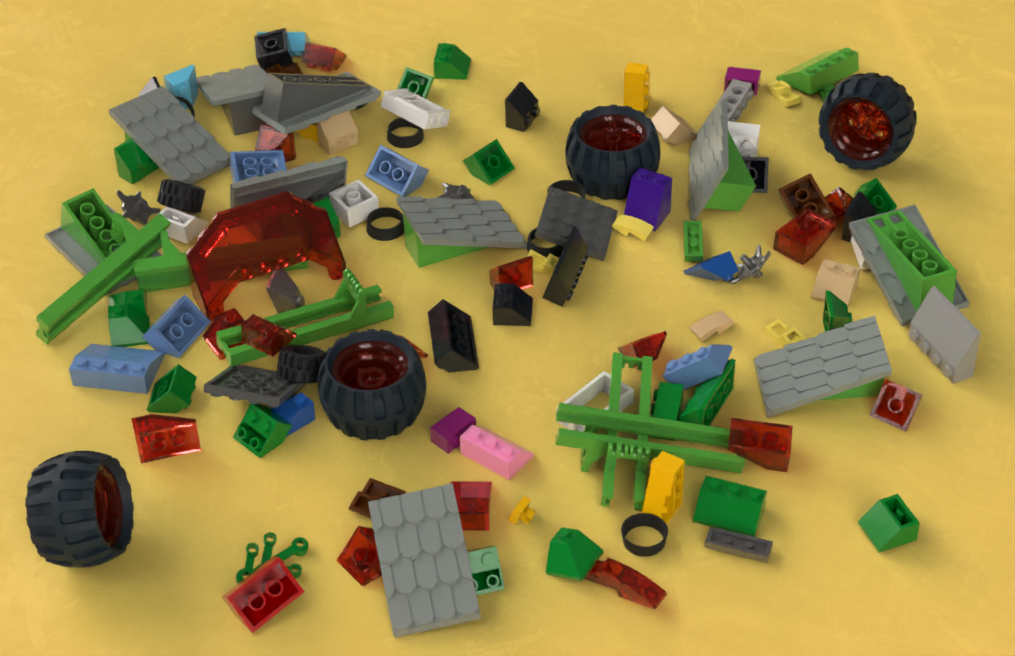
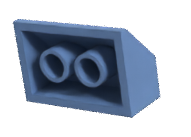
M380 145L365 176L396 194L406 197L422 186L429 170L401 154Z
M184 295L173 302L142 337L155 351H164L167 355L179 358L211 321Z
M719 344L701 347L696 352L687 353L682 358L668 362L663 377L668 383L683 384V390L722 374L733 348L731 345Z

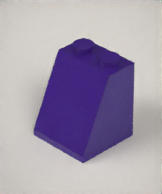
M639 168L631 178L624 215L649 223L654 226L652 231L656 232L671 212L672 177Z

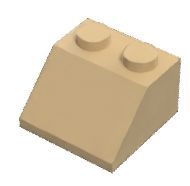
M664 106L651 119L657 133L663 135L661 138L667 144L671 142L678 146L696 140L697 133L682 117Z
M349 111L317 122L319 146L329 156L359 144L358 129Z
M824 259L818 270L811 299L824 302L825 291H831L846 303L848 307L859 284L860 268Z

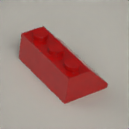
M273 556L223 595L222 598L236 617L251 633H254L305 591L280 557Z

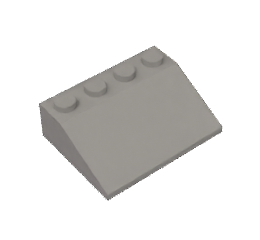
M933 286L911 321L909 338L915 342L921 351L929 357L932 363L953 384L973 377L981 332L936 286Z

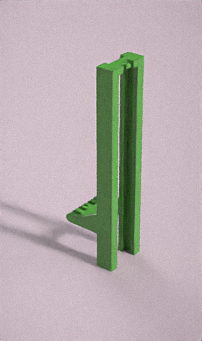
M113 213L111 237L119 243L120 247L37 316L36 321L39 323V329L36 331V336L47 345L134 271L133 260L150 258L162 248L160 232L169 228L171 222L159 213L142 229L138 230L119 213Z
M162 230L160 236L163 256L133 260L138 289H144L146 292L272 274L277 263H280L285 271L309 268L305 235L181 253L170 242L167 230Z
M346 268L343 271V281L333 298L216 332L217 345L221 351H224V356H226L227 361L233 367L279 353V349L284 346L309 344L394 318V306L390 301L366 308L367 304L381 300L379 293H382V290L378 285L363 288L351 270ZM352 309V311L347 314H343L337 317H333L327 320H323L317 323L293 329L291 331H286L280 334H276L230 349L228 347L229 345H233L249 339L280 331L285 328H290L296 325H300L303 323H307L313 320H317L323 317H327L333 314H337Z
M613 352L608 410L619 412L622 368H624L625 363L629 364L628 368H633L634 364H636L637 370L641 371L639 415L649 416L652 357L623 356V353ZM606 429V435L617 437V430ZM638 434L637 440L648 442V435ZM609 442L607 452L604 455L601 506L609 507L610 499H613L617 458L636 460L634 510L642 511L651 447H646L645 452H642V446H638L637 451H634V445H630V448H628L629 445L625 444L624 449H621V444L617 443L616 448H613V443Z
M559 403L556 412V421L585 425L583 432L559 428L555 439V445L581 449L582 472H588L591 464L606 454L609 442L613 443V448H616L617 443L621 444V449H624L625 444L629 445L628 448H630V445H634V451H637L638 446H642V452H645L646 447H651L649 457L651 460L655 457L657 458L664 451L685 460V465L741 473L746 463L745 452H743V431ZM604 428L737 449V455L595 434V432Z

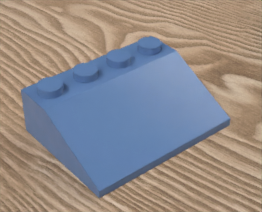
M283 150L230 152L232 183L254 176L261 177L279 170L287 171Z
M90 344L75 355L71 363L69 372L72 384L79 387L148 394L165 356V352Z

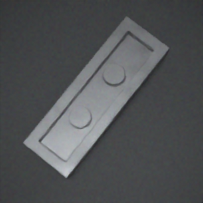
M710 527L704 548L768 562L773 541Z

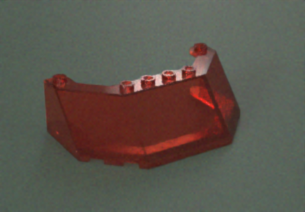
M289 191L217 212L213 216V222L210 226L204 228L197 237V242L193 248H189L185 253L193 298L201 312L210 321L217 320L223 316V302L239 282L307 260L327 267L328 275L332 280L342 279L343 271L346 269V262L327 210L317 207L312 202L302 197L299 198Z

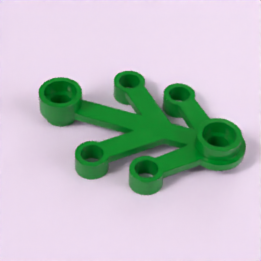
M268 532L264 535L263 543L265 546L262 561L254 569V559L259 553V546L255 543H249L246 546L247 558L245 568L237 572V584L245 579L243 576H249L271 559L273 546L277 540L274 533ZM303 537L295 538L290 547L276 554L275 557H280L284 561L292 555L304 556L308 552V541ZM272 538L273 541L269 542L266 539ZM252 548H253V549H255L256 551H255V552H250L249 549H252ZM294 563L286 566L294 578L301 576L302 567L299 564ZM297 569L299 572L293 573L291 570Z

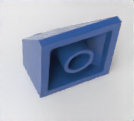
M730 251L709 258L684 270L686 275L712 281L723 279V282L734 278L733 274L739 272Z
M302 392L291 396L279 407L270 408L292 425L287 436L316 420L314 403Z

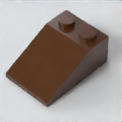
M811 173L778 189L783 204L802 233L835 217L834 212Z

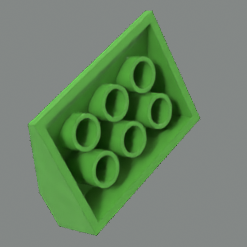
M851 48L825 52L776 76V80H782L792 87L812 95L825 86L859 70V54L851 50Z

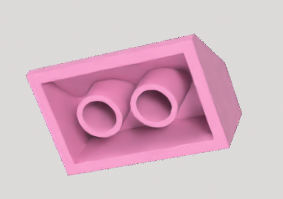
M472 425L460 436V451L462 455L508 480L534 457V453L485 427Z

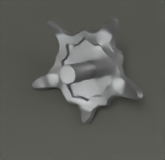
M445 182L442 183V187H445V194L436 197L448 200L473 199L476 201L470 193V188H467L465 185H451Z
M117 190V196L123 204L122 210L124 213L122 217L129 218L146 225L148 223L147 219L152 214L161 211L159 208L149 207L147 201L141 197L140 191L135 196H126L120 190Z
M757 245L754 256L748 258L746 254H743L740 257L743 264H738V268H740L738 275L729 280V283L735 284L755 276L760 278L763 275L760 270L770 257L771 252L768 251L763 256L761 246Z

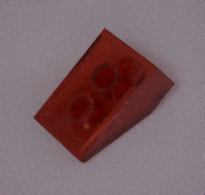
M807 208L775 232L773 250L804 265L816 255L836 229L838 223Z
M156 414L131 418L141 464L201 451L195 419Z
M731 418L728 450L767 470L788 472L793 426Z
M451 481L454 487L463 531H490L492 482Z

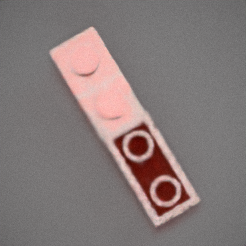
M607 558L605 562L598 560L584 577L586 580L617 590L618 596L652 609H656L667 596L666 591L651 579L611 558Z

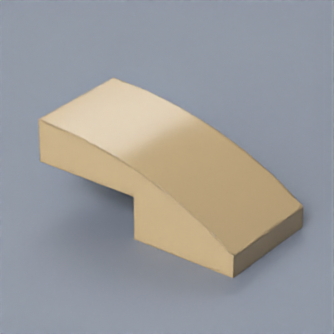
M719 311L702 318L689 328L703 342L715 332L720 335L732 326L734 322L723 311Z

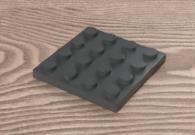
M550 186L534 236L564 247L575 226L588 246L585 255L604 261L613 230L612 225L615 222L618 210Z
M239 364L228 367L205 383L203 392L210 393L213 397L227 396L231 400L243 399L248 400L251 404L264 403L268 407H279L307 383L286 380L280 377L277 371Z

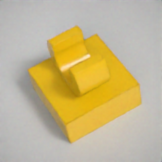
M524 495L508 520L516 524L521 519L523 523L528 525L536 513L532 508L528 507L531 500Z

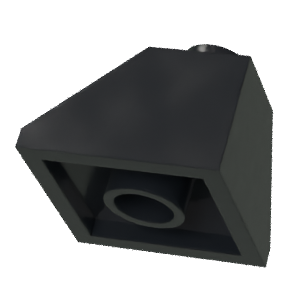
M741 156L756 185L753 192L767 193L769 157Z

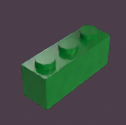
M660 382L658 390H654L653 401L656 402L651 404L650 415H653L655 418L678 421L683 401L684 385ZM651 436V438L675 441V439Z

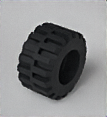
M165 179L161 182L157 202L173 209L199 213L202 209L206 191L195 185Z
M307 345L281 347L279 349L277 374L293 382L317 383L319 369L326 352Z

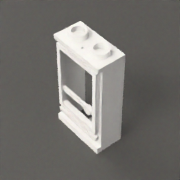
M406 88L384 91L381 103L382 108L425 130L447 127L449 122L450 110H446L415 93L413 94V92H409Z
M603 371L563 403L583 406L601 391L609 395L610 374ZM621 382L619 412L634 403V389ZM556 421L569 430L583 432L585 425Z

